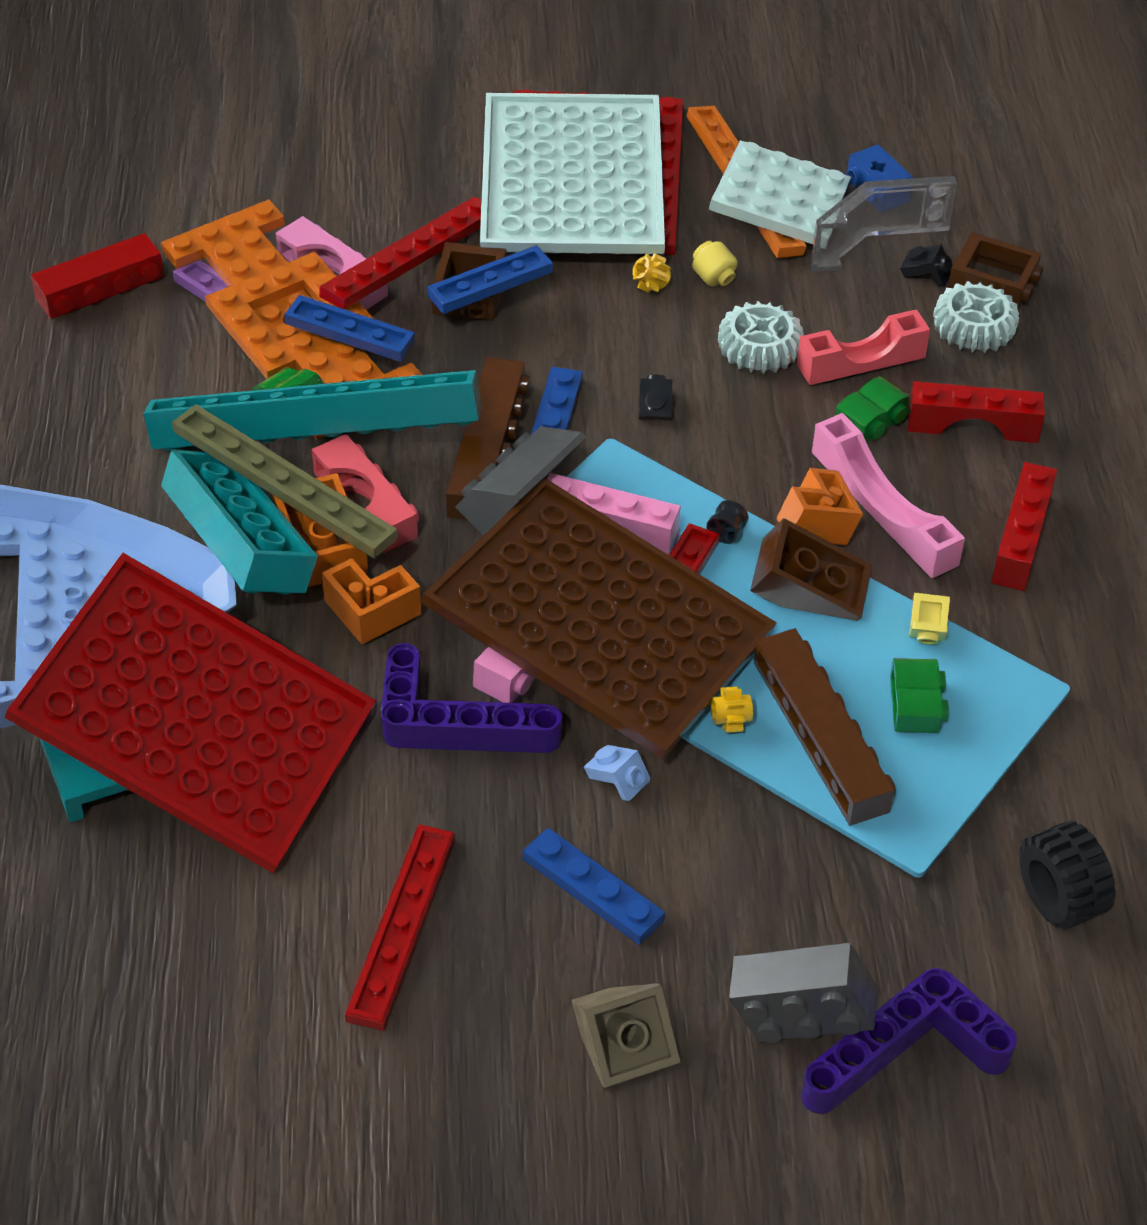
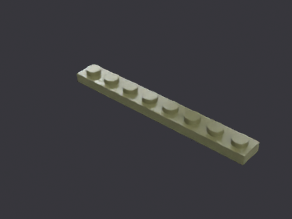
M197 404L172 422L174 433L375 559L398 539V532L395 527Z

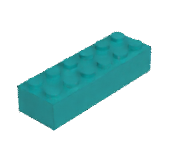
M171 450L161 487L239 585L240 589L251 594H257L260 591L276 592L282 595L306 593L318 556L257 484L206 452Z

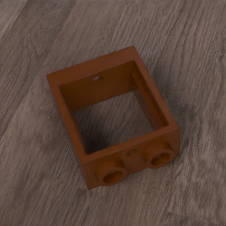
M971 232L951 268L948 288H954L956 283L965 286L967 281L972 285H977L979 282L984 286L993 284V289H1004V295L1012 296V302L1017 304L1019 311L1023 302L1028 303L1034 289L1032 284L1038 285L1042 276L1043 267L1039 266L1041 253ZM979 262L1019 274L1021 277L1017 283L974 270V267Z
M445 242L434 284L448 279L449 274L459 275L506 257V249ZM501 292L442 314L432 302V313L494 321Z

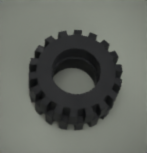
M1066 821L1031 835L1022 841V846H1020L1019 865L1024 885L1037 910L1053 926L1068 929L1104 914L1113 907L1116 890L1111 865L1102 846L1098 843L1095 836L1088 832L1085 826L1077 824L1076 821Z

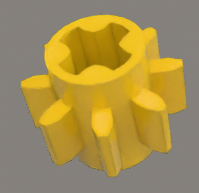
M654 253L653 256L645 254L644 257L636 261L633 267V280L639 282L637 288L647 293L651 290L659 292V289H663L669 283L671 268L665 264L666 258Z
M738 686L720 688L721 697H712L711 716L714 725L722 724V730H725L726 733L744 731L743 722H752L753 719L751 696L749 694L742 695V690L738 689Z

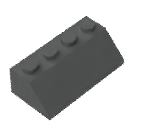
M542 426L532 435L526 431L512 445L515 450L509 446L495 460L499 464L498 466L493 462L490 463L478 475L481 479L480 482L474 478L463 488L460 493L464 498L455 508L484 536L543 478H547L586 436L578 431Z

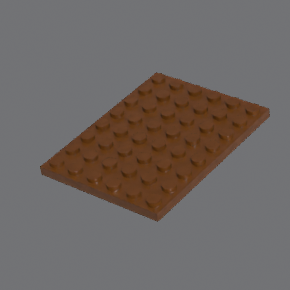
M543 478L423 593L421 600L422 604L662 760L710 706L712 697H717L720 694V688L726 687L754 655L756 640L770 636L777 622L546 478Z

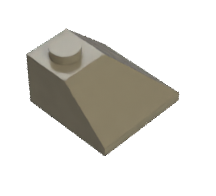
M661 984L612 987L572 1000L581 1039L604 1088L681 1063Z

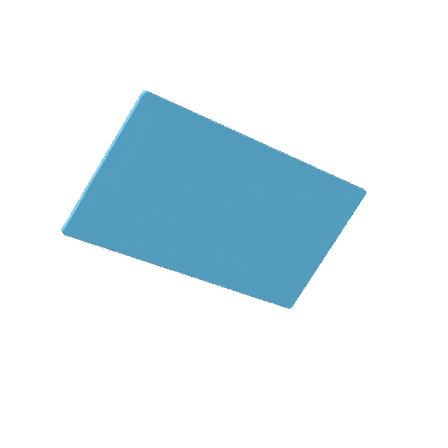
M607 439L567 476L680 505L679 535L675 544L689 523L707 529L708 520L715 514L718 505L726 500L615 439ZM747 511L749 521L740 530L737 540L731 544L719 542L700 575L777 622L771 635L796 628L803 641L807 640L809 642L813 657L818 666H823L826 670L832 689L835 693L838 692L842 696L845 710L851 720L855 719L858 722L862 738L868 747L871 746L875 750L881 769L885 775H890L895 784L896 794L893 796L891 811L888 814L852 826L848 825L754 665V655L726 686H738V689L742 690V695L749 694L751 696L753 705L752 722H743L744 731L726 733L725 730H722V724L714 725L710 704L684 734L682 739L917 878L923 877L1067 698L1070 687L1059 679L949 620L947 622L948 634L945 641H939L938 644L934 645L917 642V638L909 637L913 601L870 577L862 616L858 621L780 607L751 592L750 589L762 539L775 526ZM893 658L937 659L939 671H945V691L941 693L942 700H948L947 722H941L939 733L894 731L893 702L890 687Z

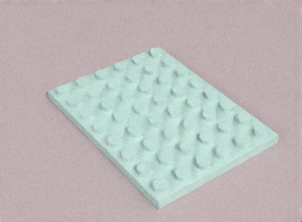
M486 93L480 247L506 249V252H520L537 245L543 253L664 254L665 235L659 95Z

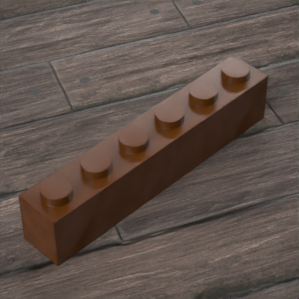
M486 357L478 384L482 408L479 420L466 425L446 492L447 517L467 520L455 508L464 498L460 492L474 478L480 482L481 479L478 475L490 463L493 462L498 466L499 464L495 460L509 446L511 447L509 440H515L517 433V420L515 418L522 416L524 398L521 397L522 394H528L530 376L525 375V362Z
M796 628L756 640L754 665L848 825L852 826L890 813L893 796L896 794L895 784L890 775H885L881 769L875 750L871 746L868 747L862 738L858 722L855 719L851 720L845 710L842 696L838 692L835 693L832 689L826 670L823 666H818L813 657L809 642L807 640L803 641Z

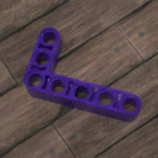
M400 643L389 649L381 706L383 740L389 746L414 749L548 753L556 750L561 745L562 714L557 707L549 704L419 700L421 672L418 649L407 643Z
M932 968L922 973L876 1010L874 1030L859 1031L853 1035H845L806 1068L801 1092L802 1103L808 1110L814 1113L824 1114L832 1111L933 1027L979 1069L992 1075L1001 1074L1010 1066L1017 1042L1016 1033L951 973L944 969ZM931 993H937V994H939V995H941V996H935V995H932ZM902 1015H908L914 1019H908L903 1017ZM959 1019H965V1020H968V1021L971 1022V1023H966V1022H963V1021H961V1020H959ZM873 1038H880L886 1042H879L874 1040ZM989 1046H995L1001 1050H995ZM844 1061H851L856 1063L857 1065H847L846 1063H844ZM814 1085H824L829 1089H818Z

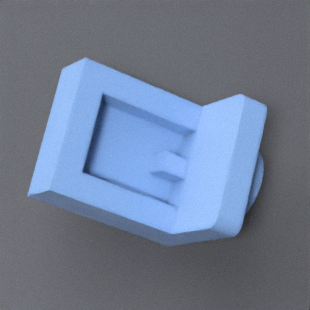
M607 745L599 749L595 757L584 766L589 779L615 784L621 799L625 801H630L650 782V776L638 750Z

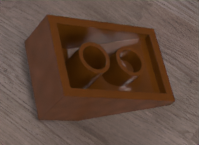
M783 518L762 539L750 591L780 607L858 621L862 616L872 564Z

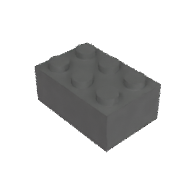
M851 943L734 956L729 999L758 1042L775 1043L782 1039L801 1037L814 1039L820 1035L840 1033L853 1035L859 1031L874 1030L877 986Z

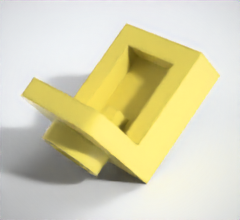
M914 593L909 637L917 638V642L929 645L945 641L948 634L947 622L950 597Z

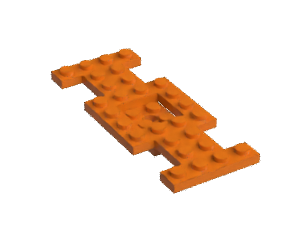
M269 199L161 242L162 252L176 269L205 258L228 286L206 295V306L266 379L286 367L298 371L308 369L316 372L322 379L323 384L423 375L412 362L384 374L363 349L285 324L284 314L298 295L308 298L312 297L314 300L333 305L319 297V290L322 284L333 279L336 275L315 251L290 262L284 259L264 235L285 226L283 214ZM359 301L345 309L374 319ZM324 434L313 435L316 440L325 437Z

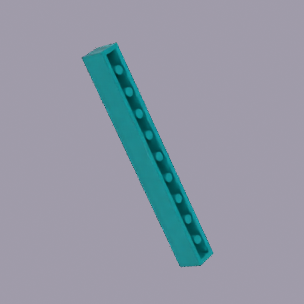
M476 370L154 399L150 400L143 415L151 449L171 451L178 450L181 447L195 446L174 433L172 422L195 404L251 439L259 440L262 443H269L278 438L291 437L294 440H302L311 435L324 434L326 437H335L344 432L355 431L358 434H368L377 429L402 431L411 426L435 428L445 423L468 425L479 420L482 405Z

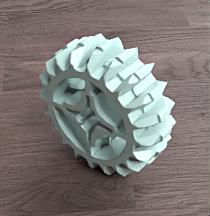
M967 281L965 286L956 283L954 288H946L945 293L939 296L933 314L935 330L940 332V338L948 339V345L957 344L959 345V350L968 348L972 353L974 350H981L983 353H986L988 348L997 351L999 346H1006L1008 341L1013 339L1019 323L1017 304L1012 302V296L1004 295V289H993V284L984 286L981 282L977 285H972Z
M757 301L756 305L745 302L743 308L735 306L732 312H726V316L722 319L719 326L718 343L722 356L728 358L729 364L737 363L738 369L749 368L750 373L754 370H760L764 375L766 370L776 373L779 367L787 369L789 363H795L798 357L800 336H804L803 327L800 325V319L793 317V311H784L783 305L774 307L771 302L767 305L761 304L759 301Z

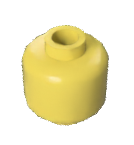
M704 242L693 253L692 268L709 287L719 284L726 286L735 278L738 261L722 242Z

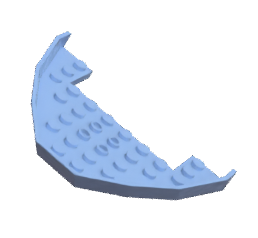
M0 484V556L20 555L15 681H0V729L16 725L4 718L7 709L122 552L226 613H229L236 606L235 580L226 571L210 548L168 527L91 500Z

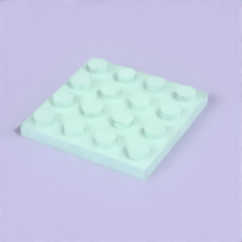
M740 140L711 199L709 210L823 248L851 177L844 175L838 170H829L817 166L811 161H802L787 156L783 152L771 151L760 147L756 143Z

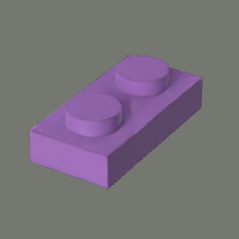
M201 260L173 271L174 282L205 302L206 295L228 287L214 269Z

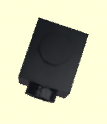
M942 244L929 247L918 246L909 250L900 270L904 278L932 273L937 285L945 286L951 274L953 264Z
M659 374L640 378L639 419L671 420L673 379H666L664 375Z

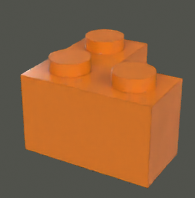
M809 468L801 486H792L777 516V520L780 522L785 518L832 544L847 545L863 513L839 471Z
M353 558L322 572L325 602L361 645L421 615L420 586L402 565L373 579L366 575Z

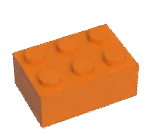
M338 473L316 478L347 498ZM272 494V501L318 556L308 587L323 584L322 572L351 558L365 573H368L366 553Z

